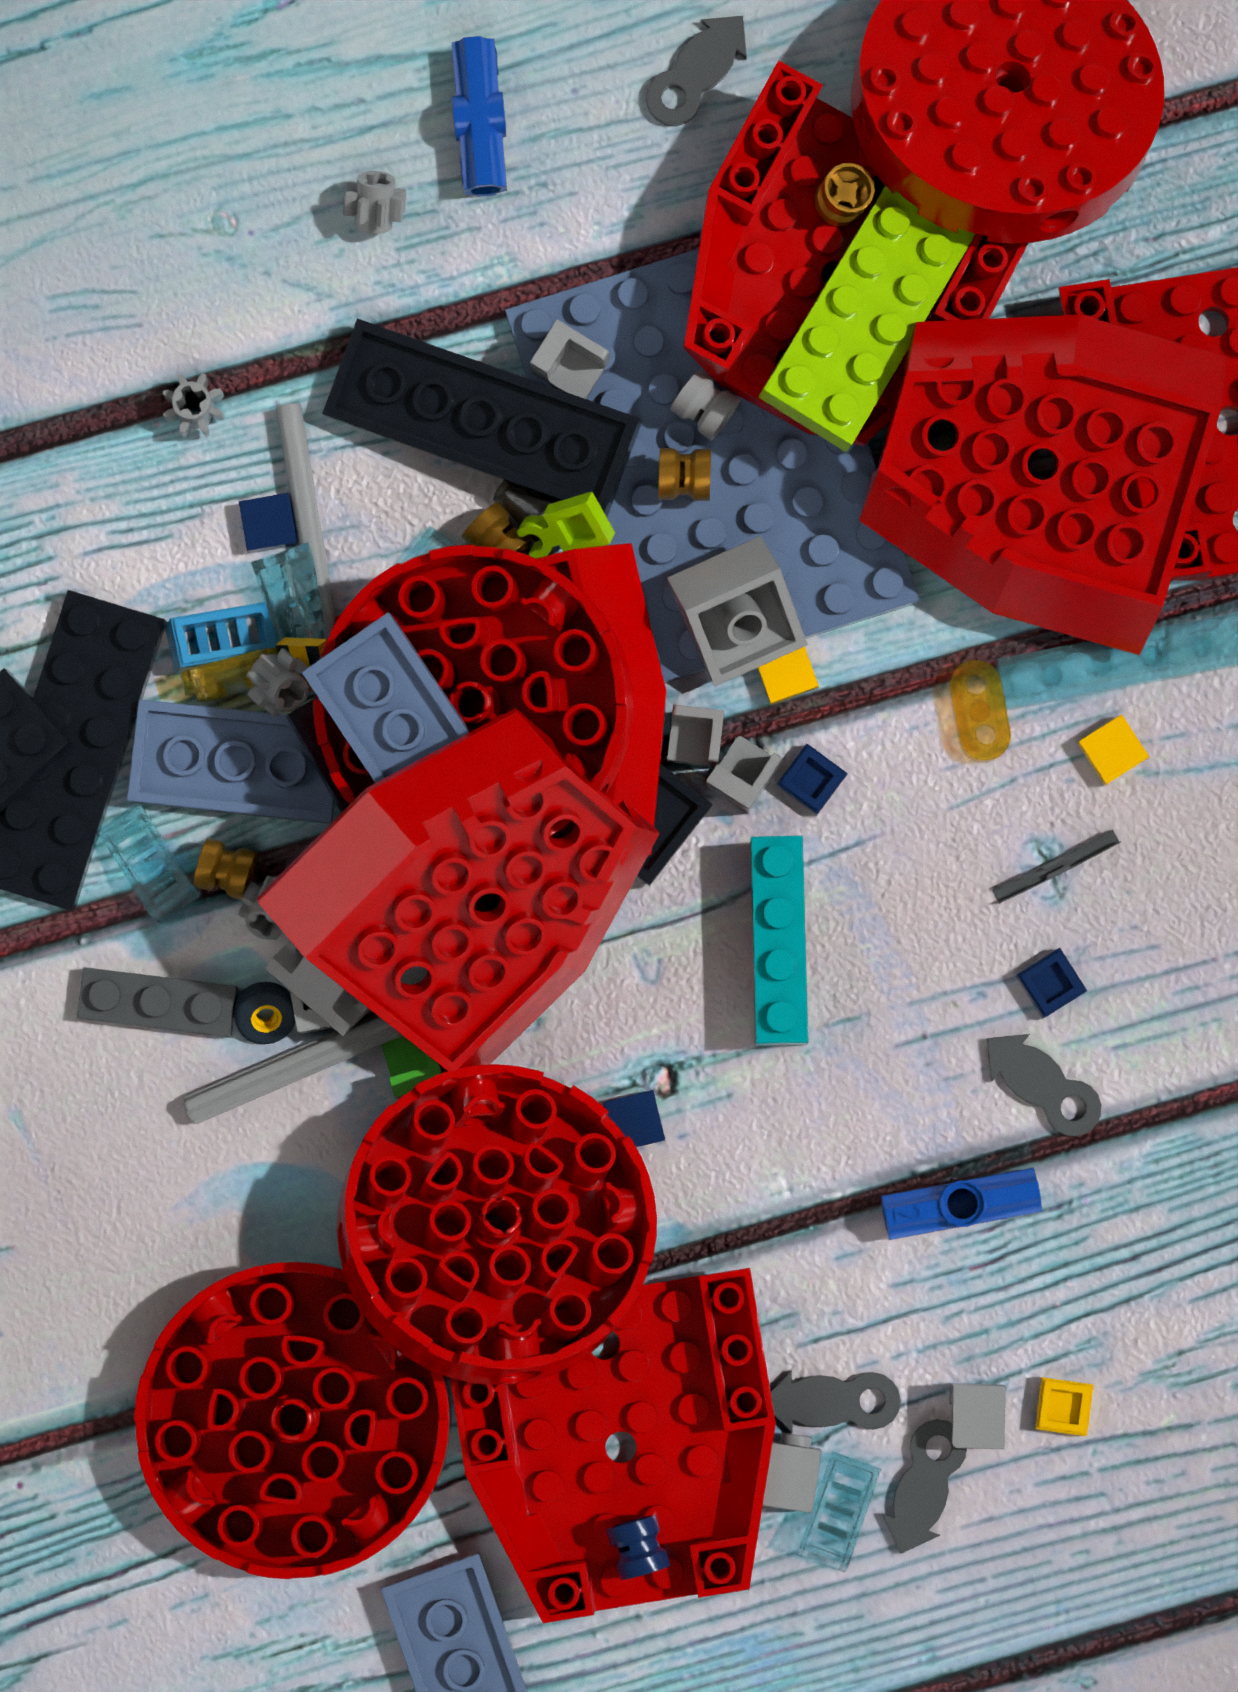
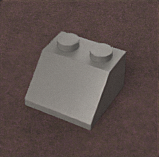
M761 536L667 577L681 616L714 687L808 645L781 569Z

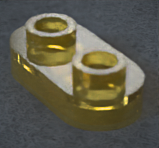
M276 648L252 651L182 672L180 678L185 695H196L197 702H207L226 696L227 687L245 683L247 689L254 688L255 686L246 676L247 673L251 671L253 664L262 654H275L278 656Z
M981 660L964 662L956 668L949 682V694L959 745L964 754L973 761L980 763L992 762L1005 753L1011 741V730L1001 679L996 669L987 662ZM976 676L984 681L985 690L982 693L973 694L967 689L966 681L970 677ZM982 726L990 727L995 734L994 741L990 744L979 742L976 737L977 729Z

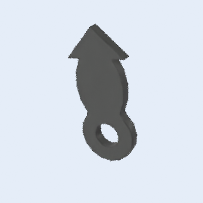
M743 16L700 20L708 29L696 34L687 42L678 56L676 67L657 75L652 79L647 88V107L649 113L656 121L667 126H679L688 123L696 116L700 108L702 93L714 88L726 77L733 66L736 53L738 52L747 60ZM675 87L684 92L686 101L680 108L670 109L662 103V94L668 88Z
M1030 1034L986 1038L991 1082L1000 1072L1005 1084L1016 1096L1029 1104L1042 1107L1048 1123L1055 1131L1065 1136L1076 1137L1083 1135L1096 1126L1101 1117L1102 1107L1097 1092L1092 1086L1082 1081L1066 1079L1060 1066L1048 1054L1036 1047L1023 1044ZM1077 1096L1084 1102L1085 1113L1079 1120L1071 1121L1062 1115L1061 1104L1066 1097Z
M791 1370L771 1391L774 1415L792 1433V1420L805 1426L820 1428L836 1426L847 1420L853 1421L862 1428L872 1430L883 1428L895 1419L901 1403L899 1390L894 1382L885 1375L874 1372L860 1374L849 1382L836 1377L817 1375L805 1377L792 1383ZM870 1388L880 1390L885 1399L883 1408L873 1414L865 1412L860 1406L861 1394Z
M935 1419L923 1423L916 1429L910 1443L912 1465L902 1475L895 1490L893 1500L894 1517L882 1513L900 1554L940 1536V1534L929 1531V1529L939 1520L946 1506L949 1493L948 1477L961 1467L967 1452V1448H955L952 1445V1423L949 1421ZM937 1435L947 1438L951 1446L948 1457L940 1461L931 1459L926 1452L928 1440Z

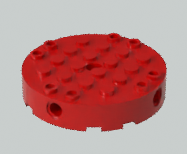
M881 0L867 25L856 62L851 86V110L858 141L874 172L893 194L898 191L905 199L918 208V215L956 234L958 229L985 235L989 242L1011 244L1034 243L1068 235L1090 225L1104 216L1110 206L1119 200L1125 192L1129 191L1140 173L1159 128L1165 97L1164 75L1161 59L1149 29L1128 0Z
M472 544L447 546L429 550V553L414 557L402 564L397 563L375 577L346 606L326 640L320 659L386 613H390L470 731L516 708L552 739L560 756L601 792L605 795L607 794L621 769L632 731L634 705L631 676L623 648L614 629L596 604L566 576L529 555L511 549L474 546ZM471 691H481L484 696L483 712L475 717H464L461 712V703L464 697ZM316 695L315 700H313V711L318 745L321 746L333 782L350 805L367 787L375 784V782ZM568 819L557 821L550 828L549 836L561 839L573 831L575 822Z
M500 1064L475 1065L459 1068L456 1071H447L420 1082L414 1086L413 1090L403 1095L394 1104H390L372 1124L356 1152L341 1190L336 1228L338 1252L347 1284L359 1308L380 1335L400 1353L435 1373L456 1380L488 1385L519 1384L535 1381L573 1366L601 1345L621 1322L638 1297L654 1257L657 1238L655 1196L650 1176L630 1136L625 1137L620 1128L607 1115L609 1111L593 1097L574 1085L570 1088L556 1080L544 1077V1072ZM496 1215L507 1223L509 1229L502 1232L500 1229L494 1228L485 1219V1216Z
M297 1261L260 1265L233 1273L213 1283L187 1302L168 1322L154 1344L143 1374L140 1377L135 1401L134 1421L136 1423L137 1454L145 1481L154 1500L175 1529L200 1551L231 1567L243 1570L248 1574L266 1578L292 1579L324 1576L348 1569L384 1549L409 1526L430 1498L440 1478L450 1443L452 1412L447 1377L417 1364L400 1353L380 1335L359 1308L349 1289L342 1268L322 1263ZM286 1405H298L306 1412L307 1424L305 1429L299 1434L285 1431L280 1424V1413Z

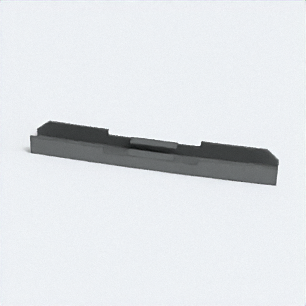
M1111 830L1075 850L993 889V892L1000 904L1118 845L1121 841L1119 842L1114 830Z

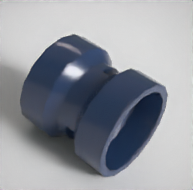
M656 1514L624 1522L606 1529L610 1545L619 1550L618 1555L620 1559L616 1567L620 1580L635 1578L671 1566L667 1550L660 1547L656 1539L660 1531Z

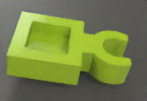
M592 491L548 504L543 516L532 515L526 517L516 532L519 537L533 534L541 539L534 542L529 552V555L535 559L549 555L552 548L560 545L563 552L578 548L605 546L611 543L615 535L614 529Z

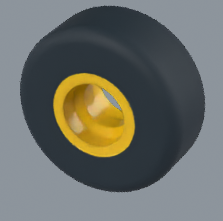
M258 982L246 987L238 995L234 1004V1018L241 1035L257 1044H271L285 1038L295 1025L289 991L274 982ZM263 1009H272L274 1011L273 1015L268 1019L257 1017V1013Z

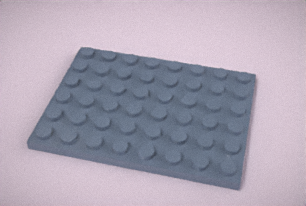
M698 249L505 309L526 378L555 388L531 373L530 361L556 320H559L609 351L610 362L587 397V400L633 415L642 420L607 516L615 531V535L608 545L632 543L665 684L707 671L681 616L667 577L758 536L762 537L781 569L806 639L912 606L920 601L904 552L858 521L872 471H877L868 442L864 446L852 444L848 451L844 452L824 438L807 434L736 394L734 395L741 400L740 405L725 427L712 441L698 431V426L691 419H681L670 410L680 391L699 369L710 376L683 349ZM781 352L776 356V366L785 352ZM713 379V384H714V386H715L717 389H719L721 392H722V391H729V390H727V389L721 387V386ZM660 448H675L680 454H691L695 449L711 450L710 501H694L689 495H678L674 500L658 499Z

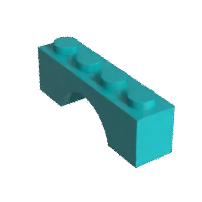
M803 835L751 837L750 875L754 952L755 1046L807 1045L808 1008Z

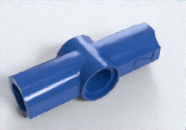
M482 36L464 37L459 41L451 42L456 96H452L456 142L460 141L462 186L464 188V195H475L477 197L492 196L507 191L503 137H506L503 92H499L497 49L494 39Z
M1034 1167L880 1196L889 1240L1042 1212L1040 1189ZM957 1189L969 1191L975 1200L973 1213L965 1219L954 1217L947 1207V1200L950 1194Z

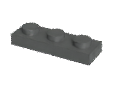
M83 967L77 1018L231 1038L234 1022V1004L237 999L238 987Z

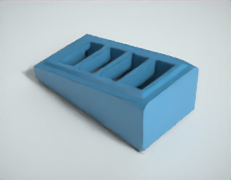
M269 601L173 617L169 619L165 626L175 674L260 657L262 654L277 653L275 645L278 643ZM248 618H255L260 643L251 644L246 623ZM234 622L239 647L231 648L226 623ZM213 626L218 650L210 652L205 628ZM193 631L197 654L189 655L185 632Z

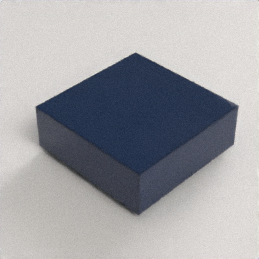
M289 493L239 501L248 554L298 545Z
M806 743L776 786L817 816L848 773Z
M1058 948L1015 975L1042 1019L1087 992V989L1061 948Z
M654 1090L603 1102L604 1107L609 1111L607 1114L609 1118L620 1128L625 1137L630 1136L636 1148L666 1141Z

